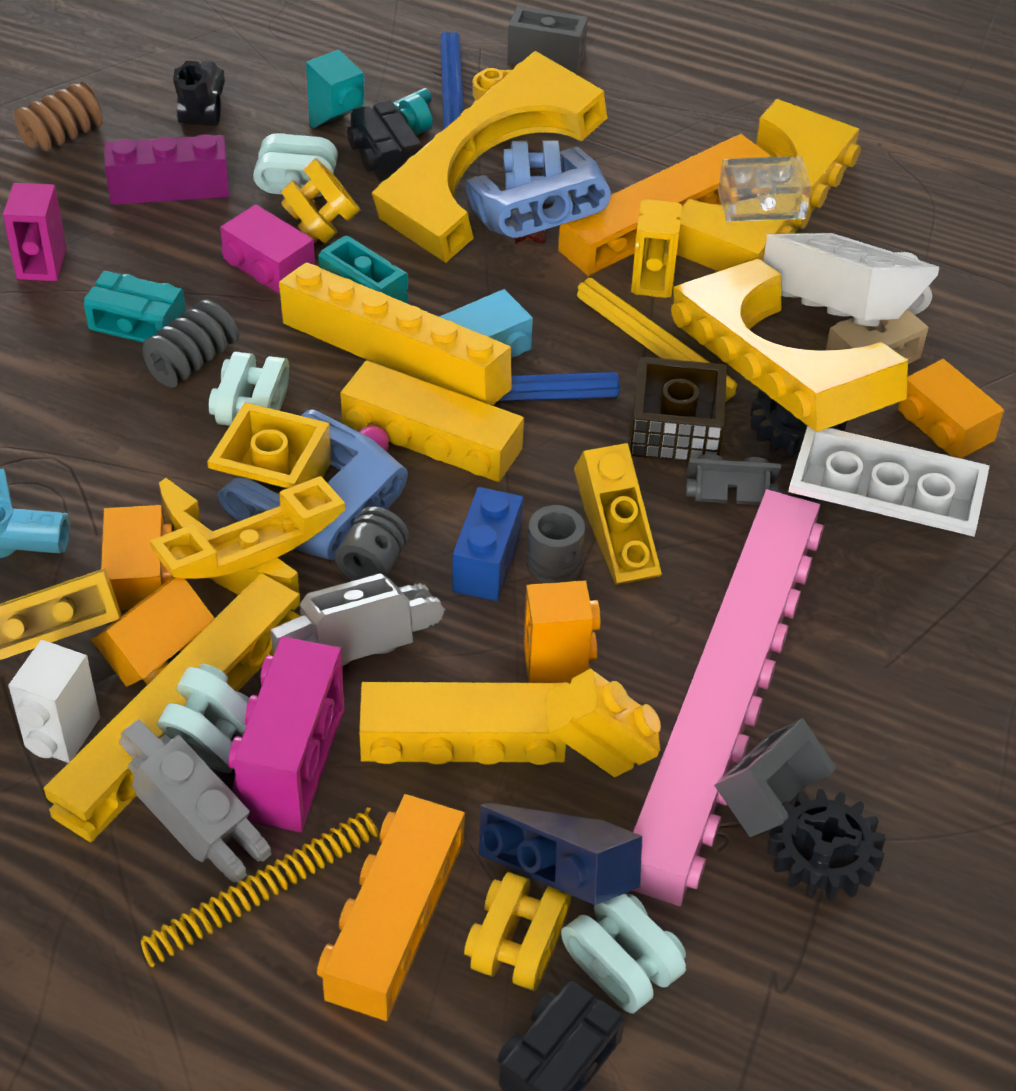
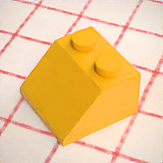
M244 402L207 461L208 468L284 488H290L320 476L323 478L331 464L330 425L327 422Z

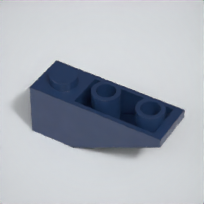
M494 803L480 805L479 855L593 905H598L640 887L641 835L599 819Z

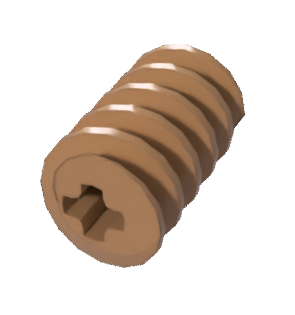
M85 82L72 84L67 90L60 89L54 93V96L47 95L42 98L41 102H31L27 108L20 107L14 114L15 124L23 142L32 149L35 148V144H38L46 152L51 149V140L60 146L64 143V134L69 139H75L77 137V128L82 133H88L90 131V123L97 128L103 125L99 101L93 90Z

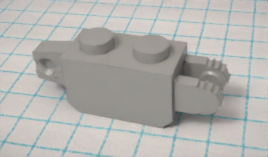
M380 573L308 593L299 604L301 617L271 629L273 653H275L281 636L340 647L342 666H344L351 660L372 654H386L392 652L396 647L413 643L412 632L428 628L429 625L434 626L435 623L439 624L438 622L443 620L442 616L446 609L441 605V601L437 597L434 598L425 584L419 583L416 585L414 583L413 586L407 585L398 588L389 578Z
M139 719L122 731L119 744L133 759L128 763V768L135 776L132 786L137 796L193 858L201 862L209 858L234 883L241 881L247 874L241 860L225 844L232 837L257 862H263L271 855V847L268 845V842L247 820L250 813L247 807L179 734L172 740L167 735L159 739Z

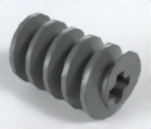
M202 300L196 303L193 309L185 311L180 318L171 321L168 327L157 331L156 336L153 335L146 339L142 346L143 358L148 370L155 379L167 387L174 388L178 386L177 379L185 380L189 378L191 370L197 371L202 368L203 361H212L216 353H222L227 349L228 344L236 343L240 336L239 330L233 318L220 305L212 301Z

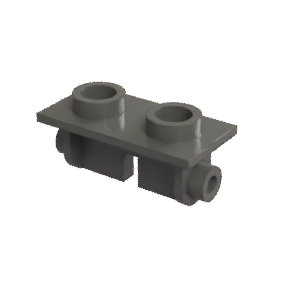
M705 454L698 456L697 459L689 458L685 478H687L686 496L694 497L696 502L727 503L728 487L736 488V504L760 505L766 489L778 492V484H775L781 464L769 463L767 459L761 457H749L742 461H728L719 455Z

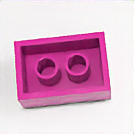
M281 636L274 656L267 655L263 662L261 690L258 696L251 695L245 712L246 729L242 737L236 736L229 752L228 764L230 768L235 769L236 776L233 784V793L250 811L247 818L249 822L302 833L345 710L341 648Z

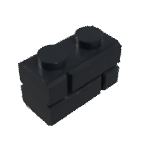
M391 100L374 104L373 108L365 106L353 109L352 113H350L351 126L347 127L348 142L353 150L359 149L365 170L367 172L373 171L380 182L388 179L410 157L423 148V145Z
M568 981L557 996L552 992H548L543 996L532 1014L531 1020L534 1024L523 1037L518 1033L513 1034L502 1047L497 1058V1062L500 1064L499 1087L502 1091H583L622 1041L625 1019L620 1012L602 1000L597 1001L593 994L575 982Z

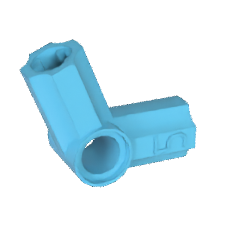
M0 469V558L9 556L16 550L65 553L69 542L70 520L68 513L13 509L6 473L4 469Z

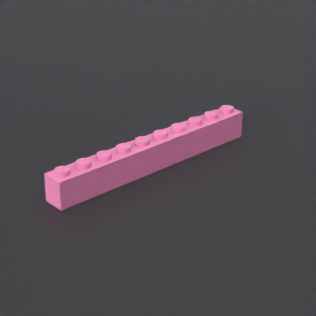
M767 489L765 491L634 829V833L642 836L640 887L632 890L634 892L681 907L687 888L698 889L706 864V858L700 857L699 854L703 844L710 847L714 844L721 821V816L714 814L717 804L727 806V803L714 785L730 771L732 763L737 764L745 756L749 736L743 735V731L746 725L752 727L756 725L763 698L756 696L758 689L768 690L776 665V661L769 660L772 651L781 653L789 626L782 624L784 617L793 619L801 594V591L795 590L796 583L805 585L813 559L806 556L808 550L817 552L824 525L816 523L820 508L818 503Z

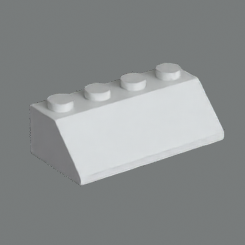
M834 233L767 234L764 263L781 274V296L801 297V303L808 306H826L828 314L853 316V322L863 326H879L880 320L899 319L938 276L939 266Z
M807 426L788 492L974 537L990 465L832 428L815 432Z

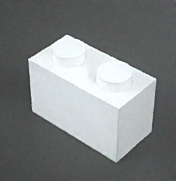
M40 640L8 686L25 747L39 757H54L69 763L100 719L88 658L85 654Z

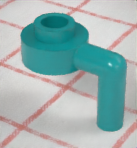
M427 88L393 102L416 136L431 130L433 126L432 115L427 103L432 101V96Z

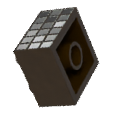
M639 357L630 443L631 456L689 462V458L697 459L698 456L705 454L720 456L725 420L727 365Z

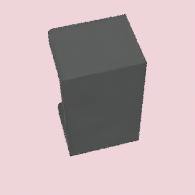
M517 5L508 26L507 62L519 64L534 51H537L569 71L578 74L586 52L588 17Z
M802 718L768 734L714 786L749 837H752L783 824L789 815L782 803H789L805 786L830 776L836 770V766Z

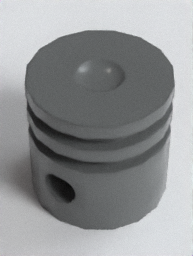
M560 505L546 506L534 512L529 519L527 567L530 574L537 580L544 583L569 582L580 573L585 523L582 516L574 509Z
M380 507L364 508L337 549L335 562L339 570L353 581L380 573L387 577L409 539V531L405 523L391 511ZM353 557H356L361 562V566L354 562Z

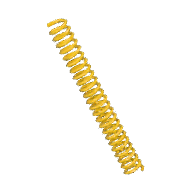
M367 807L364 814L358 812L355 819L348 818L347 824L339 823L338 829L331 828L329 834L322 833L320 840L313 838L311 845L304 843L302 850L295 848L293 855L285 854L283 861L276 859L274 866L266 865L265 871L257 870L256 877L249 875L246 882L238 881L237 888L229 886L228 893L221 891L218 898L210 897L209 904L201 902L199 910L191 908L190 915L182 913L180 921L172 919L170 926L163 924L161 926V933L153 930L151 938L142 936L141 946L149 966L154 968L155 963L149 953L146 942L153 948L160 961L164 962L165 960L156 936L164 944L169 955L174 956L175 952L169 943L166 931L172 936L179 950H184V944L178 936L175 924L180 928L187 942L193 945L194 939L187 929L185 919L191 924L199 939H203L204 935L196 922L195 914L201 919L207 932L213 933V928L205 915L204 908L212 915L218 928H222L223 923L215 911L214 903L221 909L226 921L231 923L232 916L225 907L223 897L230 903L235 915L241 917L242 912L234 900L232 891L239 897L246 911L250 912L251 906L243 894L242 886L249 892L253 903L256 906H260V899L252 888L251 880L258 886L264 900L269 901L270 895L262 884L260 875L267 880L272 893L278 896L279 889L271 878L269 870L276 874L281 887L284 890H288V883L279 870V864L285 869L291 883L297 885V877L289 867L288 859L294 863L299 876L302 879H306L307 874L298 861L297 854L303 858L309 872L315 874L316 868L307 856L306 848L312 852L318 867L324 869L325 863L316 850L315 843L321 847L324 857L331 864L334 862V857L325 845L324 838L328 839L335 855L341 859L343 852L335 841L333 833L338 835L341 845L348 853L352 852V847L342 833V828L347 830L350 840L355 847L360 848L361 846L357 834L351 828V823L356 825L362 840L369 843L370 837L364 826L360 823V817L365 820L371 835L378 838V830L368 814L371 808Z

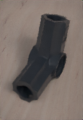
M185 61L182 66L175 68L173 83L178 96V122L218 126L221 115V95L225 84L224 70L217 67L213 61H201V63L198 61Z

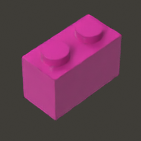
M13 183L3 212V218L16 279L58 281L67 247L56 187L50 184Z
M256 204L220 227L223 258L230 265L241 269L255 278L260 284L268 286L279 294L280 280L306 262L315 265L314 239Z

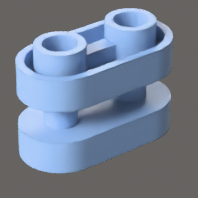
M542 140V152L528 153L527 141H511V149H504L505 190L562 173L558 140ZM530 168H542V176H530ZM556 195L549 196L545 200V204H554Z

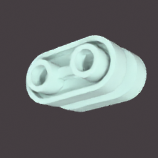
M271 134L262 141L259 158L253 173L254 181L260 189L272 194H282L281 190L292 180L303 187L310 180L304 168L314 158L321 161L333 173L338 158L337 149L332 142L322 137Z
M234 352L231 359H225L222 365L219 388H213L209 398V413L215 415L216 423L230 426L244 402L280 411L289 383L290 368L288 359L268 356L263 368H256V359L254 354ZM256 385L252 394V398H250L253 386Z
M201 664L199 668L188 667L176 687L177 691L187 700L184 706L174 703L167 704L157 722V726L171 739L179 734L210 768L224 773H231L233 768H230L228 764L232 745L231 738L233 735L242 737L246 729L245 712L250 698L234 691L226 683L228 677L221 670L207 664Z
M622 894L594 905V914L597 922L587 915H580L561 931L563 943L573 960L621 1009L628 1013H635L653 998L654 992L650 980L660 987H668L686 971L684 960L686 952L680 940L673 933L663 931L649 918L643 904L632 894Z

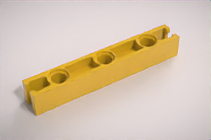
M260 573L44 787L46 798L54 804L49 809L51 818L91 843L137 796L132 786L135 776L128 768V763L133 759L119 744L122 731L139 719L159 739L166 735L157 726V722L167 704L174 703L182 706L186 704L187 700L177 691L176 687L188 667L199 668L201 664L211 665L225 673L228 677L226 683L234 691L238 692L263 666L266 656L274 655L271 629L301 617L291 611V609L295 610L299 606L300 594Z

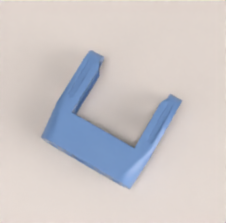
M577 146L560 151L563 173L501 191L486 175L465 180L467 197L475 215L490 231L512 238L522 237L596 214L604 210L608 205L611 191L597 162ZM556 195L554 204L548 209H542L544 201L549 196Z
M311 409L305 411L301 416L327 422L330 425V465L340 471L328 484L345 502V511L321 532L293 550L328 560H335L337 549L361 510L367 507L388 509L405 488L408 472L402 464L373 439L319 411ZM233 478L218 492L221 506L237 521L280 506L279 494L249 478Z

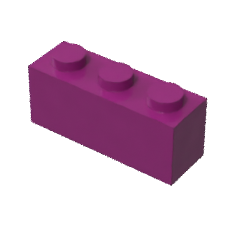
M202 134L196 137H160L147 140L121 139L114 142H105V171L111 205L230 197L224 135L212 136Z

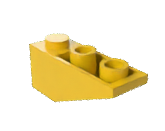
M628 443L583 451L574 467L585 513L615 585L660 577L662 572Z

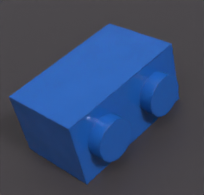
M481 487L477 488L453 552L452 592L498 602L522 534L523 496Z

